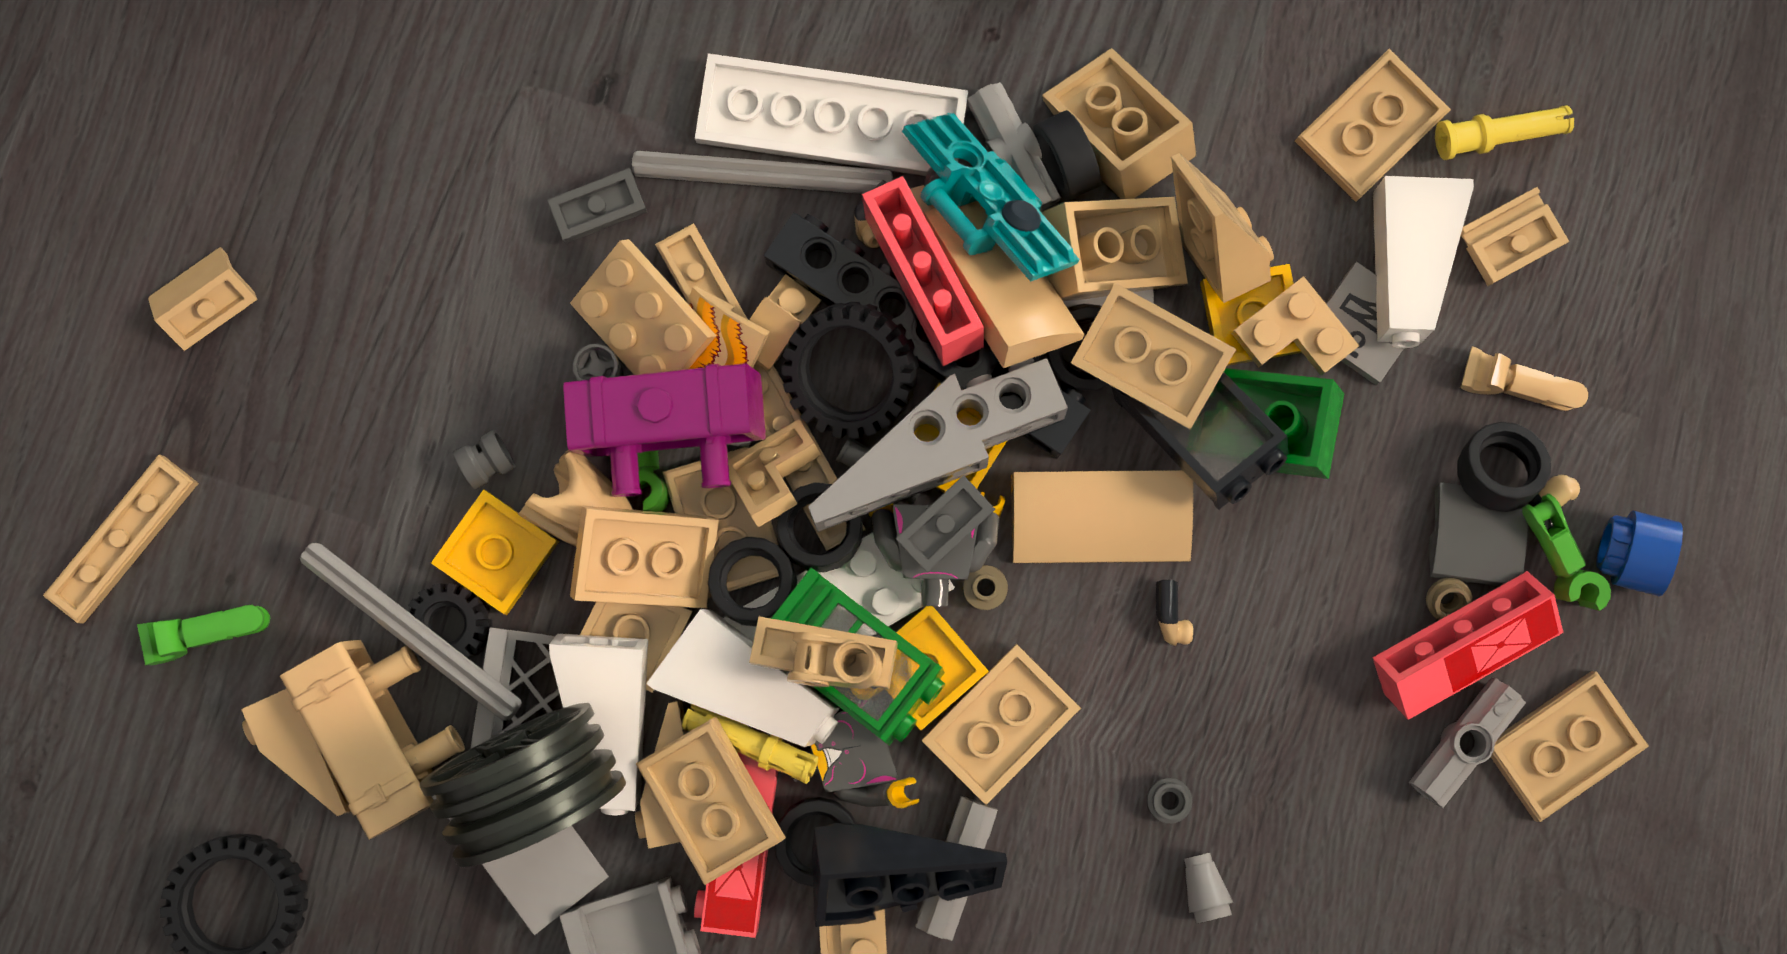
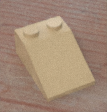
M1112 48L1042 95L1043 101L1053 115L1068 110L1076 117L1095 153L1101 180L1120 199H1134L1173 172L1171 156L1180 153L1188 161L1196 156L1193 123Z
M1180 153L1171 156L1182 246L1220 300L1225 303L1271 281L1270 261L1274 259L1273 251L1264 236L1257 237L1254 233L1246 211L1242 207L1236 208L1220 188Z
M1175 197L1065 202L1041 212L1073 248V252L1080 259L1078 264L1047 276L1062 301L1108 296L1115 283L1131 292L1188 284Z

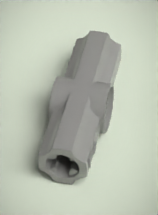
M1001 82L987 85L967 98V104L986 139L985 147L987 152L994 151L998 157L1004 159L1043 202L1040 212L1059 202L1061 197L1040 159L1042 158L1039 143L1026 122L1022 124Z
M1491 678L1460 718L1444 728L1440 743L1408 783L1424 798L1439 808H1444L1474 768L1491 757L1495 742L1526 704L1521 695L1497 678ZM1466 731H1470L1475 740L1474 747L1468 754H1464L1460 748V738Z
M960 796L945 841L984 849L996 819L997 808ZM939 895L924 899L917 916L916 928L935 937L952 941L968 896L951 901L943 900Z

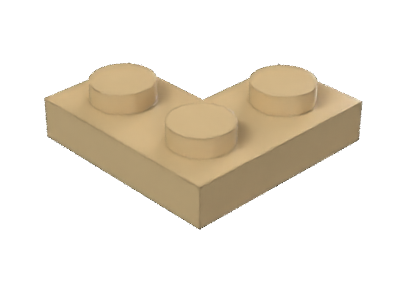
M1304 276L1231 332L1258 368L1293 341L1317 372L1323 375L1359 347V344Z
M799 419L728 460L729 478L757 527L762 526L797 505L783 478L821 456L818 448Z

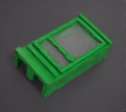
M813 568L809 569L771 618L897 641L898 645L889 689L873 686L866 689L813 686L889 746L894 739L902 742L917 722L913 714L923 701L930 705L946 684L941 680L945 672L939 664L923 654Z

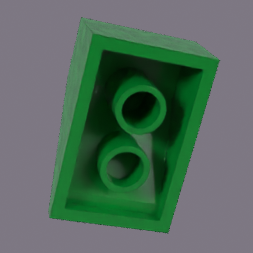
M1225 368L1224 373L1288 437L1289 454L1286 455L1287 460L1276 472L1329 479L1344 399V392L1333 379ZM1212 392L1209 397H1214L1215 394ZM1220 401L1217 403L1215 411H1207L1194 422L1190 429L1187 450L1189 453L1241 463L1262 446L1263 443Z

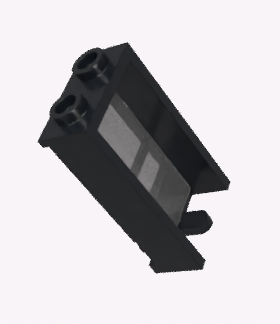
M1224 372L1191 429L1111 386L1115 401L1127 410L1213 501L1214 506L1218 510L1228 502L1231 504L1239 502L1249 493L1252 488L1251 484L1264 473L1266 475L1275 473L1287 460L1286 455L1289 454L1287 435Z

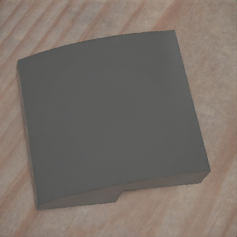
M1440 482L1434 490L1435 530L1429 537L1430 577L1442 579L1456 578L1464 582L1501 586L1523 574L1528 523L1523 516L1522 508L1508 512L1490 510L1476 503L1463 490L1462 485Z

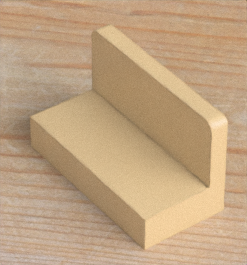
M221 247L148 298L154 321L184 351L258 300L251 287L232 268L228 255Z

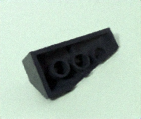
M834 823L825 827H814L812 872L815 927L865 923L876 920L875 911L900 905L904 913L918 909L917 903L926 898L939 895L941 899L951 901L1002 888L1007 865L1006 853L863 824L844 825Z

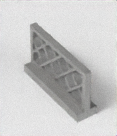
M495 627L489 628L483 671L509 691L524 681L539 703L519 718L514 715L511 718L513 723L502 730L504 720H501L478 702L470 749L487 741L501 730L505 732L521 725L524 720L542 707L547 713L553 712L547 703L559 695V690L557 689L543 699L528 677L547 663H551L549 651L543 644H550L555 636ZM516 640L535 642L547 658L527 673H524L513 659ZM513 667L520 678L509 685Z

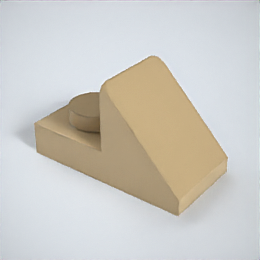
M786 274L768 297H764L749 321L770 331L755 362L768 372L791 341L789 339L793 333L812 315L821 302L818 297Z

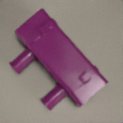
M747 363L724 366L711 364L706 365L705 368L610 378L597 376L591 377L590 380L564 382L563 385L568 450L586 457L610 456L613 497H630L642 494L640 490L638 453L700 447L701 487L723 488L731 486L727 444L766 439L761 375Z

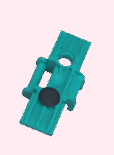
M947 113L903 127L902 133L940 177L931 181L923 188L920 194L921 199L926 205H933L964 241L963 248L969 255L991 251L995 243H997L1030 282L1078 264L1080 259L1073 252V248L1040 212L1043 202L1004 159L998 157L994 151L987 152L954 113ZM954 158L964 159L968 161L972 165V167H966L964 165H961ZM975 201L980 203L988 215L982 229L978 230L960 210V206Z

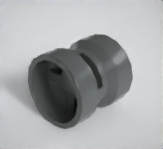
M589 344L581 348L575 355L573 372L578 381L590 380L591 377L603 376L604 374L606 378L624 375L623 366L619 358L604 345Z
M493 429L481 436L479 444L473 446L463 445L453 451L460 470L475 490L488 484L489 478L494 473L504 475L515 469L514 461L508 449Z

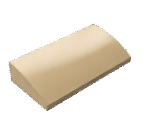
M975 201L960 206V210L978 230L982 229L988 215L980 203ZM936 208L924 212L928 224L984 326L985 340L1003 368L1083 340V331L1047 276L1030 282L997 243H995L991 251L969 255L963 248L964 241Z
M1183 470L1013 472L1011 475L1012 563L1191 561L1193 480Z

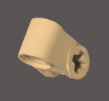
M793 633V641L797 643L794 668L793 672L788 673V682L818 687L838 686L866 689L875 685L880 679L883 671L882 661L879 655L865 642L834 638L815 633ZM859 653L867 654L869 666L866 672L860 676H850L847 671V664L851 657Z

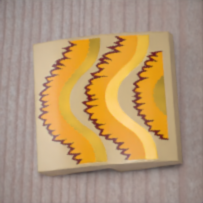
M694 286L687 299V303L716 334V337L689 369L705 368L706 365L711 364L724 366L747 363L753 368L770 331L732 312L735 306Z

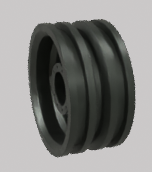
M579 703L564 707L505 731L455 757L421 781L419 786L425 796H436V799L430 805L434 817L453 818L444 828L442 834L447 844L458 845L453 852V858L458 866L471 867L484 864L536 844L592 814L623 790L626 781L622 772L617 770L610 771L616 764L612 750L595 749L604 738V733L599 724H588V721L595 714L590 703Z

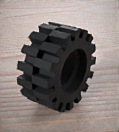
M450 583L432 585V588H424L418 592L420 596L417 599H412L408 604L411 607L410 614L431 630L432 619L438 610L447 606L458 609L464 618V630L456 640L447 643L469 660H471L470 657L478 655L483 650L481 646L488 640V627H492V619H488L487 615L490 609L487 604H483L480 597L463 585Z

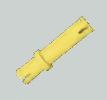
M691 704V709L688 708L683 719L682 729L692 731L710 719L717 717L736 752L759 762L758 767L767 771L773 768L805 784L813 776L818 764V756L797 749L783 742L782 738L774 735L769 736L745 724Z

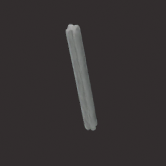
M636 151L632 157V172L637 177L859 194L873 190L882 180L888 183L893 179L892 172L884 169Z
M311 543L306 547L300 556V561L313 573L501 720H510L517 713L522 702L512 692L322 544Z

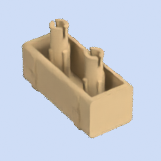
M361 640L343 641L334 644L280 675V678L292 698V705L296 712H300L350 804L348 807L352 815H356L370 840L428 809L434 800L431 796L423 794L419 786L421 781L433 772L432 768L457 753H461L465 750V746L461 736L452 725L447 726L445 730L419 744L408 727L388 687L421 670L418 658L411 648L407 645L403 646L399 651L374 664Z

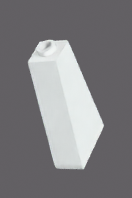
M1385 176L1373 192L1375 274L1377 275V342H1392V346L1396 348H1413L1420 345L1435 330L1473 192V179Z
M699 610L646 683L654 690L803 747L813 745L816 740L823 744L838 724V721L833 717L840 707L809 685L788 682L787 677L790 671L749 663L753 641L712 610Z
M557 634L549 645V655L563 708L579 703H590L595 714L588 721V724H599L604 733V738L595 749L612 750L616 764L610 771H621L626 781L623 790L599 809H601L603 814L614 816L624 815L628 811H635L641 796L642 774L636 763L642 760L648 639Z

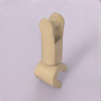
M1472 346L1470 348L1460 386L1467 392L1487 395L1505 393L1535 403H1541L1560 411L1582 407L1588 400L1587 388L1579 382L1554 377L1551 374L1518 364L1510 366L1511 360L1500 353H1495V356H1491Z

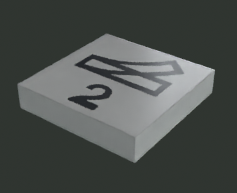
M1355 262L1332 293L1326 305L1359 344L1357 349L1341 361L1377 385L1385 377L1404 348L1393 347L1392 342H1377V275L1360 263Z

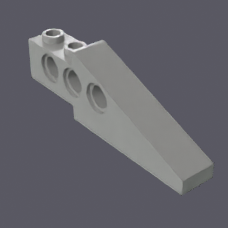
M1031 358L1014 364L1008 368L1009 373L996 378H992L991 374L979 376L966 384L967 388L961 390L955 374L950 375L808 506L817 532L956 480L963 475L966 476L985 469L989 460L987 448L1063 420L1068 407L1048 359L1035 362ZM1012 392L1018 394L1024 404L1018 409H1008L1002 405L999 398L1005 393ZM970 408L979 412L982 419L976 425L969 426L961 423L957 418V414L963 409ZM929 424L937 428L939 436L933 441L924 442L915 436L914 431L921 425Z

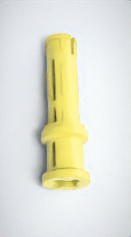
M1568 105L1560 108L1496 119L1480 114L1475 115L1471 121L1453 124L1449 120L1440 121L1436 125L1435 130L1436 148L1440 157L1443 160L1453 159L1458 153L1476 151L1479 154L1489 153L1497 144L1562 133L1568 134L1573 131L1574 118L1564 119V116L1571 115L1573 112Z

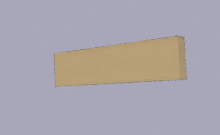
M158 455L43 596L76 623H85L199 483L168 458Z

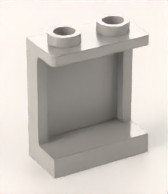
M671 876L569 908L560 915L570 954H701L694 929L687 931L682 913L688 912L681 885L673 886Z

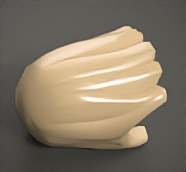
M567 450L553 469L559 483V495L545 498L533 493L518 515L560 540L576 547L582 506L633 509L626 497L612 496V482L584 455Z

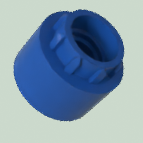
M1631 511L1627 518L1618 515L1611 517L1605 526L1600 540L1596 560L1597 568L1603 574L1611 575V583L1613 585L1655 596H1662L1672 580L1678 563L1683 538L1681 522L1637 511Z

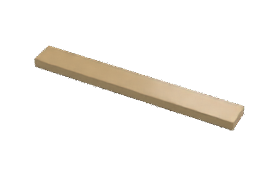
M694 223L655 244L686 301L692 288L697 286L735 306L732 312L747 319ZM755 363L753 368L760 373L762 381L766 438L799 419L821 456L807 463L801 469L785 476L793 492L801 486L815 482L833 484L838 479L806 422L800 417V411L798 408L794 410L789 401L792 397L789 393H785L784 383L774 365L768 372ZM811 504L806 505L803 510L826 551L840 545L846 535V521L817 532L808 507Z

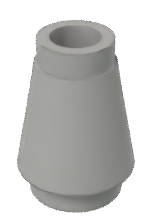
M1206 853L1184 859L1189 913H1194L1196 923L1232 915L1229 903H1233L1214 861H1212L1211 854Z

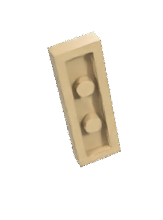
M758 617L749 663L752 665L793 672L797 643L793 641V633L795 632L859 640L869 645L882 661L883 671L881 677L873 687L890 688L898 645L897 641ZM859 653L851 657L847 664V671L850 676L856 677L866 672L869 666L868 655Z

